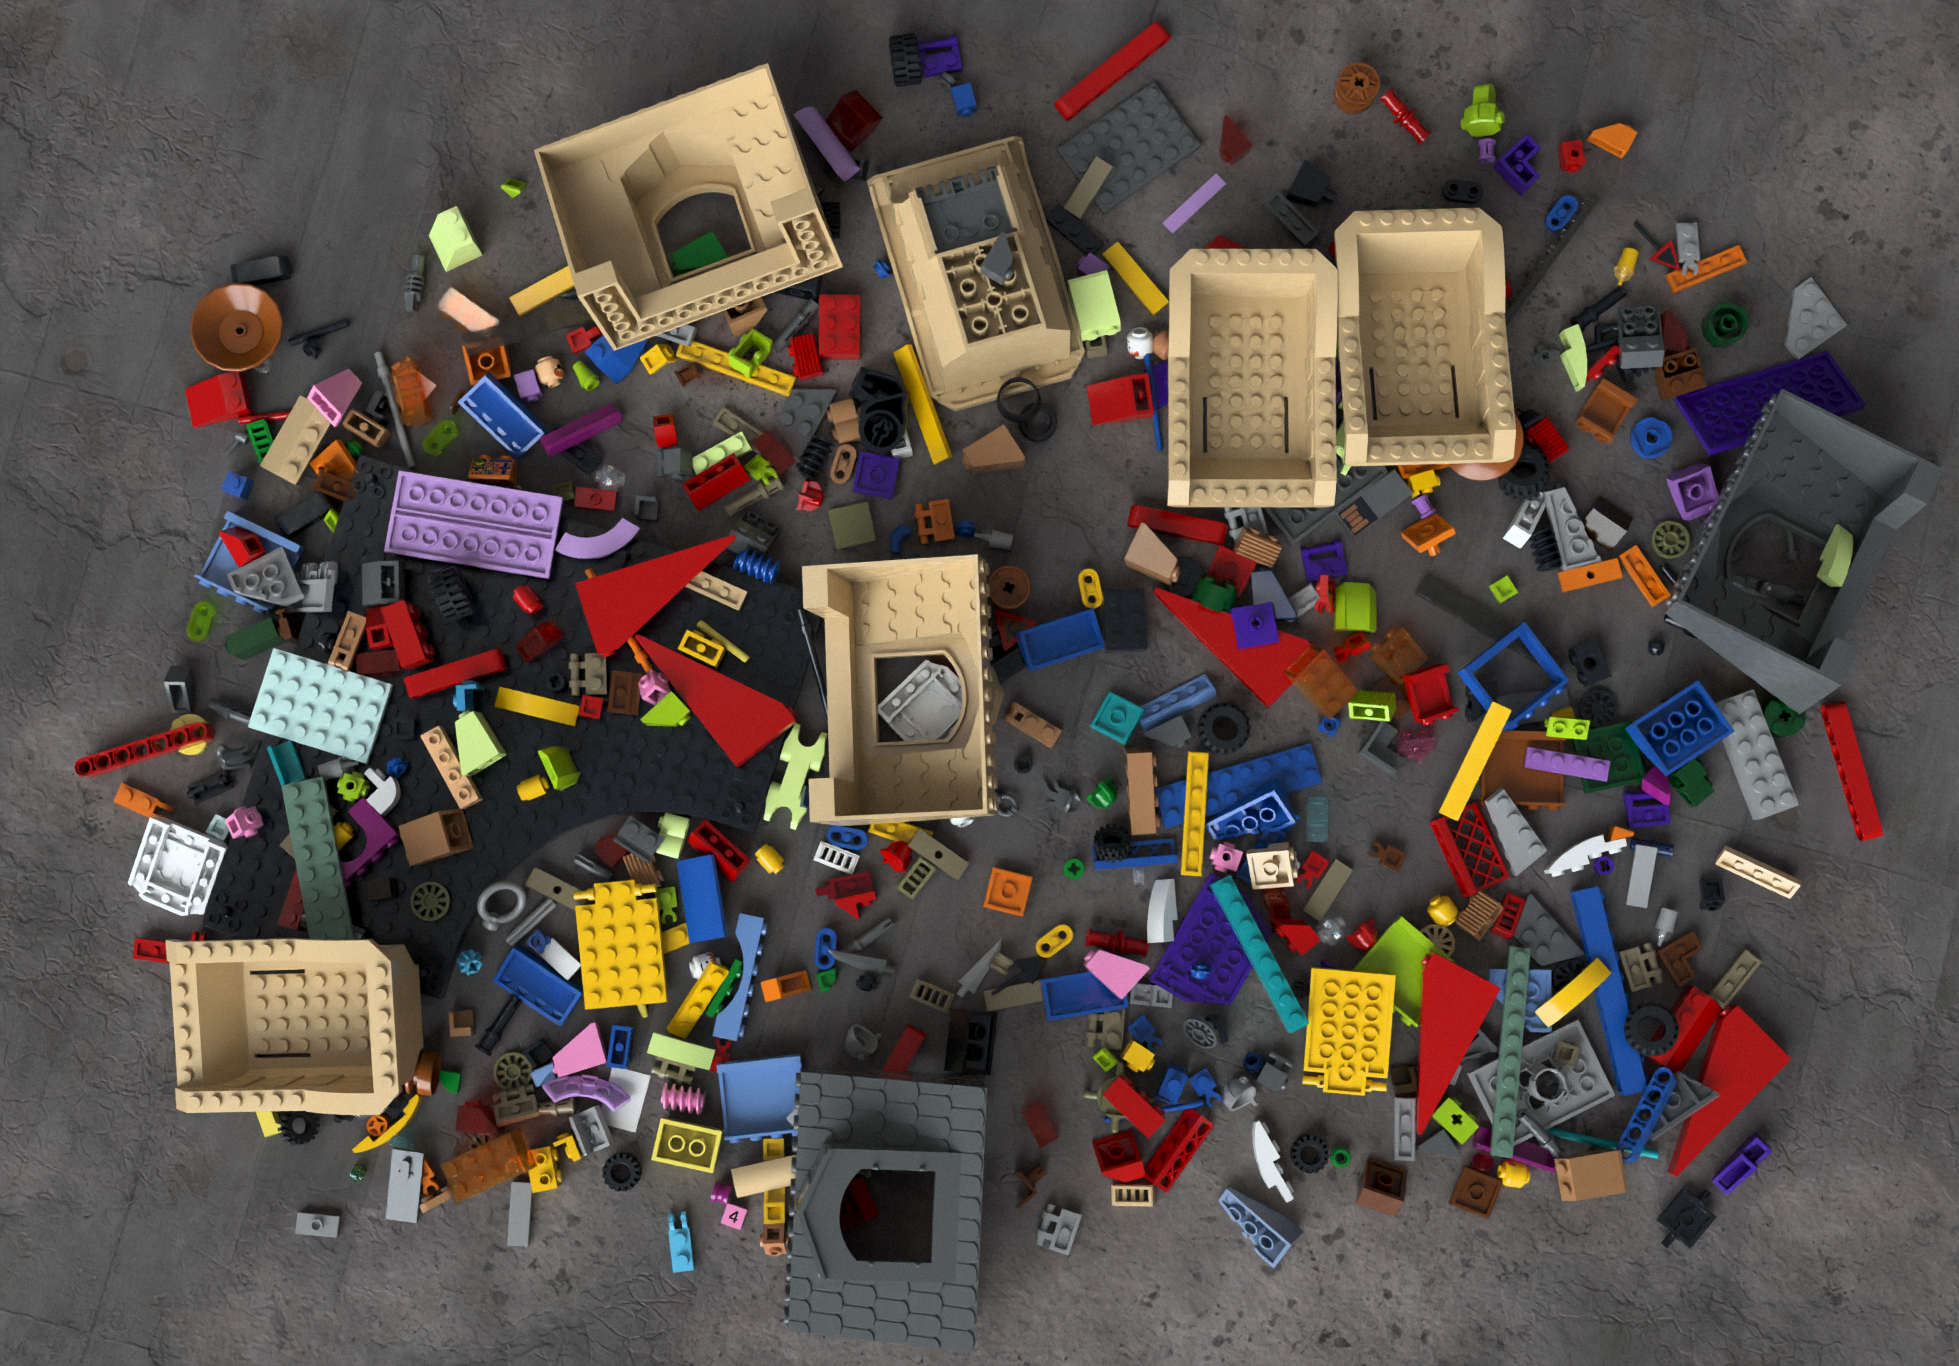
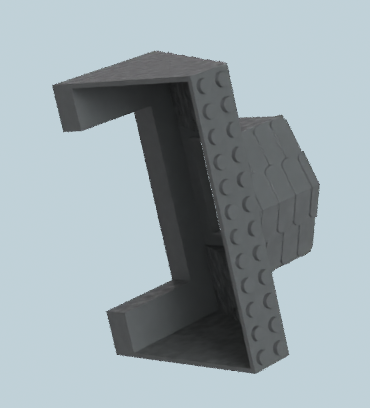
M1781 389L1777 395L1773 393L1769 401L1765 402L1761 409L1763 414L1756 420L1752 428L1754 432L1752 436L1749 435L1744 444L1746 448L1738 456L1735 462L1737 466L1735 470L1731 471L1726 480L1729 483L1718 496L1720 501L1713 507L1706 520L1696 529L1695 544L1692 549L1694 554L1691 559L1688 558L1683 567L1685 572L1677 579L1674 585L1676 590L1673 594H1670L1665 603L1668 606L1665 614L1710 646L1727 661H1730L1747 676L1754 679L1792 710L1801 714L1842 685L1859 650L1844 641L1846 634L1896 530L1928 504L1944 468ZM1768 520L1776 524V526L1782 527L1822 548H1825L1835 525L1839 524L1853 535L1851 563L1842 587H1829L1817 577L1797 619L1740 590L1733 584L1730 564L1732 552L1742 533L1758 522Z
M800 1067V1073H796L795 1085L796 1088H799V1094H795L794 1107L798 1109V1115H794L793 1128L794 1131H797V1136L792 1138L793 1152H796V1157L791 1159V1173H795V1179H790V1195H794V1199L789 1200V1216H793V1219L788 1221V1238L792 1239L791 1242H787V1259H790V1264H786V1281H789V1285H785V1302H788V1306H784V1324H788L789 1331L975 1353L987 1087L975 1074ZM861 1169L935 1171L931 1261L856 1259L853 1256L841 1233L839 1213L844 1192L850 1181Z

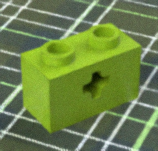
M1444 1096L1431 1117L1454 1140L1463 1145L1479 1128L1475 1123L1477 1119L1469 1111L1465 1113L1460 1108L1462 1104L1455 1097L1450 1099ZM1453 1114L1456 1115L1457 1119L1459 1120L1457 1123L1452 1122L1453 1118L1451 1116Z

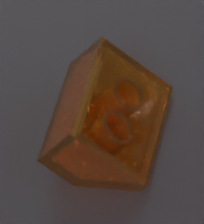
M410 356L405 357L391 366L392 373L389 375L392 385L396 386L397 393H394L397 404L401 405L402 412H399L402 424H406L407 427L412 429L434 422L419 365Z

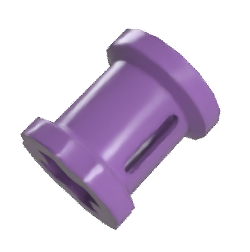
M1486 138L1478 140V146H1480L1479 163H1493L1496 161L1494 156L1495 139Z
M1427 493L1411 502L1420 512L1421 519L1437 511L1430 503Z

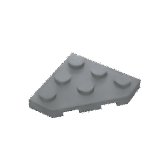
M1812 277L1792 291L1793 299L1789 311L1787 324L1789 326L1785 338V346L1795 360L1800 359L1847 326Z
M283 546L227 574L232 589L236 594L286 607L305 598Z

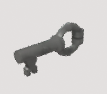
M995 790V797L998 798L999 804L1006 798L1013 803L1007 812H1004L999 806L998 810H996L997 813L1004 817H1013L1019 810L1017 800L1011 794H999Z

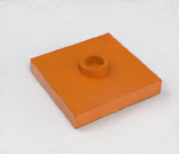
M993 867L983 907L1023 917L1033 877Z

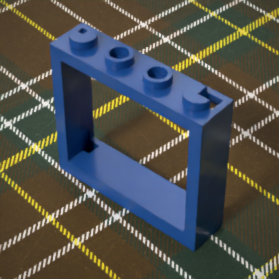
M1525 622L1515 626L1457 672L1487 712L1493 700L1472 673L1518 637L1534 656L1553 683L1509 717L1502 731L1507 729L1511 731L1520 725L1519 720L1523 717L1527 719L1535 713L1534 708L1538 705L1542 707L1550 701L1549 697L1553 693L1557 695L1565 688L1563 685L1569 682V679Z

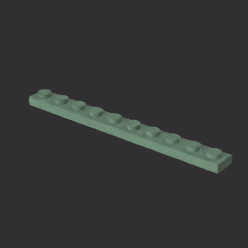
M1508 947L1490 1148L1491 1156L1513 1158L1531 950L1528 948Z

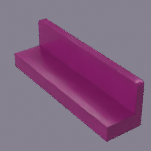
M611 403L540 437L539 441L550 458L622 423V414L620 411H616Z
M1479 1126L1475 1131L1472 1146L1490 1152L1492 1130ZM1523 1141L1513 1147V1158L1510 1159L1556 1173L1554 1168L1555 1159L1546 1148L1527 1141Z

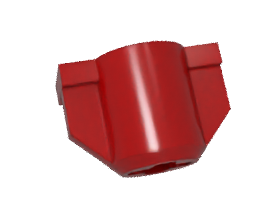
M808 478L804 481L802 491L798 494L800 499L797 510L801 511L803 509L811 512L822 505L825 492L819 482Z
M893 841L888 848L880 850L884 857L882 863L889 864L894 872H906L910 864L912 849L904 841Z
M1374 918L1357 926L1346 937L1354 948L1367 950L1377 942V929L1372 924L1375 922Z

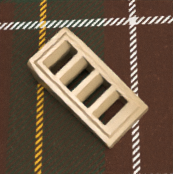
M1152 1183L1111 1185L1112 1206L1153 1207L1156 1204L1155 1185ZM1119 1189H1122L1123 1200L1119 1201ZM1127 1189H1131V1200H1128ZM1136 1189L1139 1190L1140 1200H1136ZM1145 1190H1148V1200H1145Z

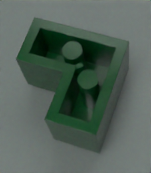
M1695 758L1668 775L1670 784L1690 807L1698 806L1715 791L1712 788V782L1706 777L1708 773L1705 771V765L1701 760Z

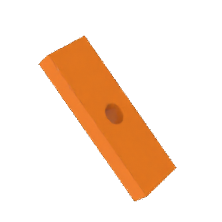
M1618 558L1557 573L1562 593L1623 578ZM1587 573L1592 575L1591 579L1587 577Z

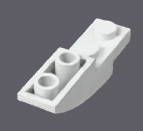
M1599 835L1578 842L1553 859L1544 869L1545 874L1551 873L1552 877L1563 875L1564 870L1570 868L1572 872L1583 870V865L1590 864L1588 855L1590 859L1601 857V852L1609 851V854L1621 852V847L1627 846L1626 839L1622 838L1605 842L1604 836Z
M1256 1119L1253 1121L1252 1137L1258 1169L1266 1186L1271 1188L1276 1185L1283 1200L1288 1203L1294 1199L1291 1194L1294 1190L1289 1181L1284 1182L1281 1177L1284 1172L1278 1162L1275 1164L1273 1162L1280 1158L1278 1152L1281 1150L1275 1140L1271 1141L1267 1134L1270 1131L1265 1122L1260 1123Z

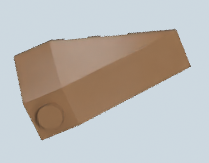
M760 297L724 310L723 314L734 337L749 332L752 328L754 329L767 309Z

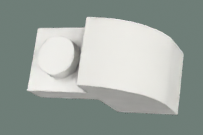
M369 768L364 774L378 789L367 801L380 815L386 816L400 799V785L395 777L390 776L385 780L387 776L379 768L376 770Z

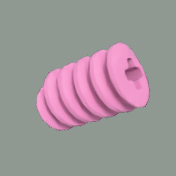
M665 1082L661 1104L663 1103L665 1110L671 1104L672 1111H676L679 1106L680 1112H684L687 1107L690 1114L696 1108L697 1115H700L705 1104L706 1090L703 1095L700 1088L693 1093L692 1087H689L687 1092H685L684 1085H681L680 1089L676 1090L675 1084L672 1085L671 1089H668V1085Z

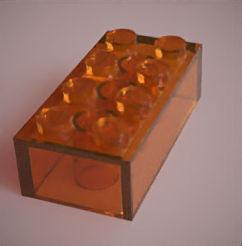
M521 1128L440 1164L457 1203L537 1167Z

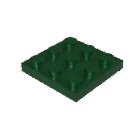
M1632 721L1588 730L1587 740L1571 739L1575 755L1610 761L1607 782L1581 778L1584 794L1642 782L1645 773L1639 749L1625 729L1632 724Z

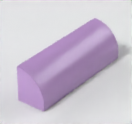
M806 107L793 114L842 180L847 181L860 170L859 166L815 107Z

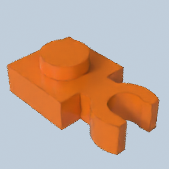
M424 1156L422 1184L424 1194L429 1196L431 1192L428 1186H434L436 1191H438L440 1184L437 1180L432 1179L436 1172L426 1156Z

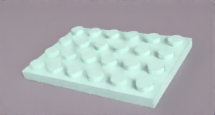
M273 648L248 727L368 764L393 685Z

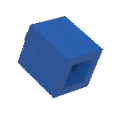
M970 82L951 88V97L957 116L968 117L973 115L977 111V104Z
M228 471L221 490L247 501L254 482L247 477Z

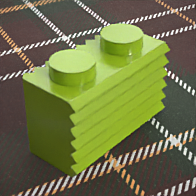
M1355 690L1348 703L1350 718L1390 722L1396 711L1395 694L1393 692L1382 693L1381 691Z

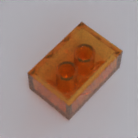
M1314 644L1284 672L1318 714L1329 720L1358 692L1357 688L1326 651Z

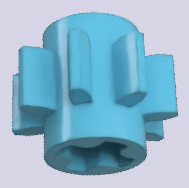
M472 948L462 951L456 959L459 963L457 966L461 973L465 972L467 976L477 973L483 965L480 960L482 958L481 954L478 951L474 952Z

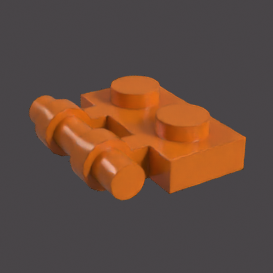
M949 499L928 502L930 510H923L922 503L915 504L916 512L914 513V518L917 520V537H920L921 545L929 544V535H934L935 543L955 540ZM931 517L932 528H926L925 518Z

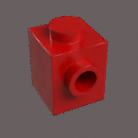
M1582 140L1562 142L1557 148L1561 172H1578L1586 163Z
M674 414L653 416V428L658 448L678 445V433Z

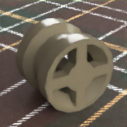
M996 952L995 960L990 962L989 966L1007 976L1009 973L1008 968L1014 964V961Z

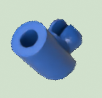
M900 525L890 535L891 554L901 553L900 541L910 535V528L908 526Z

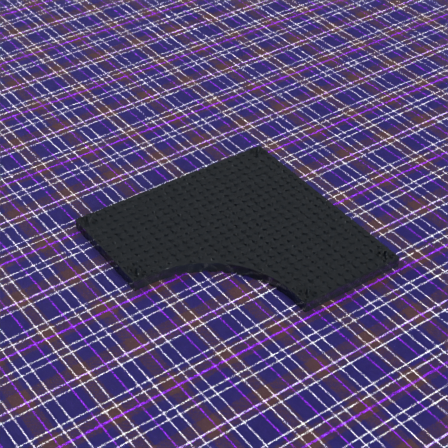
M363 455L359 456L355 468L357 472L354 471L351 482H354V485L346 497H351L353 489L357 491L354 499H350L347 502L344 501L324 562L334 561L338 565L337 583L334 585L332 611L306 613L293 654L328 664L332 651L326 653L319 647L318 643L321 635L325 632H332L338 638L348 611L366 617L367 609L384 606L363 605L362 564L376 561H401L404 563L405 600L414 603L420 609L421 617L419 619L421 625H425L428 631V636H426L428 644H432L435 651L433 656L434 662L412 670L402 668L394 646L378 650L370 648L365 629L350 672L392 684L393 688L369 763L359 762V765L344 769V774H352V771L364 774L369 768L375 770L379 768L387 776L385 778L387 780L390 776L394 777V775H388L386 769L387 763L391 758L400 757L401 760L408 761L409 764L405 772L397 779L401 789L400 799L396 806L385 816L399 833L398 826L438 811L460 809L421 738V735L437 726H442L445 728L459 754L455 722L460 719L458 716L463 712L457 711V707H454L453 704L456 686L410 699L404 678L499 648L502 651L507 667L506 670L472 680L479 682V685L485 686V691H473L474 711L483 714L507 753L506 756L471 777L483 800L467 809H463L474 848L428 863L410 866L406 858L401 837H398V843L390 849L386 848L382 852L383 856L377 862H371L366 867L368 870L362 876H356L350 881L352 883L351 886L346 889L352 925L367 930L365 939H373L378 945L404 944L414 964H419L420 993L437 999H443L456 964V959L466 935L477 917V901L480 894L491 884L503 881L526 858L560 836L597 821L639 813L689 815L756 834L788 729L738 768L669 680L670 691L692 712L689 715L691 718L683 726L680 724L677 727L647 726L640 719L655 705L642 699L641 695L638 715L607 712L612 670L641 673L642 676L647 674L641 663L638 664L636 661L635 653L627 641L615 650V654L607 656L608 695H588L604 699L600 720L579 716L578 714L576 726H571L494 707L499 687L581 706L582 696L586 695V687L580 688L579 696H571V688L569 687V681H571V669H569V662H571L570 654H579V662H585V654L597 653L575 583L589 579L585 573L589 568H593L597 576L610 573L616 552L596 559H578L554 551L550 579L386 553L384 549L399 471L422 473ZM355 484L360 485L359 489L355 488ZM561 516L555 548L565 532L577 537L590 538L605 534L609 530ZM635 538L625 547L618 550L648 559H655L678 552ZM710 562L702 571L748 592L740 611L684 587L633 634V636L639 634L783 703L785 707L790 705L793 710H795L810 663L804 635L801 634L799 629L800 621L796 610L803 607V590L776 581L771 585L770 581L767 583L763 582V577L758 580L755 578V575L751 577L747 572L743 574L740 570L736 571L734 568ZM454 565L461 572L470 590L475 610L474 613L450 623L442 615L433 597L429 585V575ZM521 584L524 586L529 585L541 598L543 606L533 615L525 613L513 599L515 595L513 591ZM805 609L808 622H811L813 641L816 644L823 617ZM702 620L750 656V658L744 663L725 649L726 652L718 668L715 669L679 652L678 647L687 630L691 632L696 630L704 634L705 639L712 640L710 636L696 627L698 622ZM340 653L339 658L345 660L346 654ZM649 656L648 660L657 673H662ZM579 669V680L581 681L585 680V669ZM556 672L564 676L566 684L561 691H552L546 686V678L549 674ZM555 676L556 679H551V682L553 683V688H556V685L560 686L561 682L558 680V676ZM393 718H415V739H393ZM268 733L265 735L241 806H246V808L255 806L262 817L264 825L257 829V834L246 838L244 835L233 839L231 836L202 926L244 939H310L308 929L301 926L299 931L277 925L296 871L295 858L280 846L283 840L290 834L282 787L267 747L270 745L277 746L290 741L288 739ZM293 741L306 774V780L320 777L318 765L338 758H340L342 764L356 761ZM552 746H561L569 749L578 772H581L577 783L563 790L554 789L539 756V750ZM364 774L363 779L370 781V789L365 797L369 798L378 787ZM535 775L545 776L549 784L547 793L530 801H522L516 786L521 781ZM338 777L325 781L329 803L338 810V813L332 818L334 826L338 822H346L354 829L352 831L354 834L353 838L339 851L340 860L349 862L357 859L364 852L367 838L364 829L348 812L360 800L356 799L355 802L342 799L343 794L337 793L339 790L337 784L340 779ZM352 782V785H351V787H350V790H352V789L354 788V783H353V782ZM388 876L393 877L396 898L366 901V897L369 896L367 884L369 880ZM424 882H437L443 885L450 895V908L438 920H422L412 911L410 905L411 895L414 889ZM428 885L429 892H431V885ZM439 887L436 888L435 894L440 890ZM421 888L419 890L420 893L425 895L424 890ZM443 893L439 898H445V893ZM415 896V900H416V901H419V900L422 899V898H420V897H418V896ZM439 902L442 906H446V902ZM422 904L416 905L415 908L418 910L422 906ZM436 907L438 913L441 914L442 910ZM426 909L421 913V915L425 916ZM432 909L430 913L431 918L434 917Z

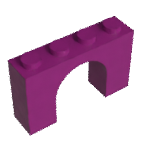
M365 797L348 811L364 829L367 843L364 852L357 859L349 862L341 861L346 889L351 886L352 883L350 881L356 876H362L368 870L366 867L371 862H377L383 856L382 852L386 848L390 849L395 846L399 841L397 838L400 837L398 830L384 815H380L367 801L368 798Z

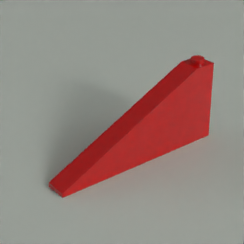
M736 534L575 583L597 654H603V657L615 654L616 649L620 648L737 538Z
M1155 588L1152 592L1267 708L1321 656L1319 653L1320 648L1311 641L1309 643L1305 639L1277 630L1279 643L1238 650L1231 613L1227 614L1225 611L1221 613L1201 606L1199 602H1193L1191 599L1159 588Z
M639 634L634 636L736 767L739 768L797 722L794 718L797 714L790 705L785 707L783 703Z
M1432 950L1429 954L1426 953L1421 960L1423 966L1421 968L1418 1091L1416 1099V1131L1420 1135H1422L1501 989L1495 983Z
M1727 1005L1720 1011L1721 1015L1716 1020L1697 1079L1704 1086L1717 1091L1720 1096L1684 1120L1668 1169V1173L1671 1176L1677 1177L1791 1060L1738 1005Z

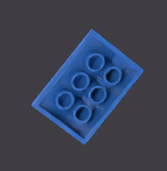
M1699 680L1625 728L1635 744L1665 776H1668L1735 732Z

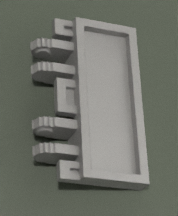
M325 561L321 562L320 566L315 562L303 564L300 572H295L305 598L289 605L287 611L291 613L331 612L334 585L337 583L338 576L337 563Z

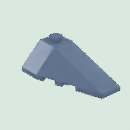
M1229 1186L1218 1200L1234 1222H1238L1244 1230L1242 1232L1244 1237H1249L1255 1245L1253 1248L1255 1252L1273 1268L1277 1266L1303 1233L1287 1217Z

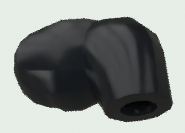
M861 366L849 391L851 396L861 402L857 409L859 437L867 449L875 453H887L900 443L905 434L908 424L907 405L909 391L900 379L890 374Z

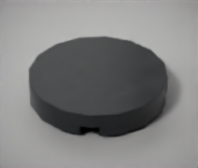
M1178 557L1179 571H1181L1180 577L1176 583L1173 582L1171 586L1165 584V586L1171 593L1182 597H1189L1193 595L1199 577L1204 576V572L1196 560L1188 557Z

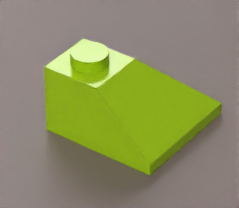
M671 691L640 720L647 726L677 727L679 724L683 726L691 718L689 715L692 712Z

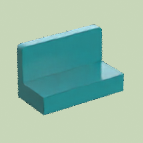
M290 740L277 746L270 745L267 747L281 785L307 779L293 741Z

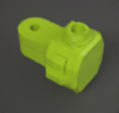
M1492 83L1475 86L1473 90V104L1464 110V118H1461L1460 122L1461 128L1466 130L1470 136L1484 137L1494 135L1501 130V124L1505 122L1504 112L1500 111L1495 104L1496 93Z

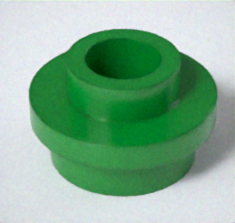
M355 440L347 441L344 444L353 458L359 459L363 448Z
M1336 1147L1330 1153V1161L1335 1167L1344 1168L1350 1163L1351 1154L1344 1147ZM1339 1153H1342L1344 1156L1341 1161H1338L1336 1158Z

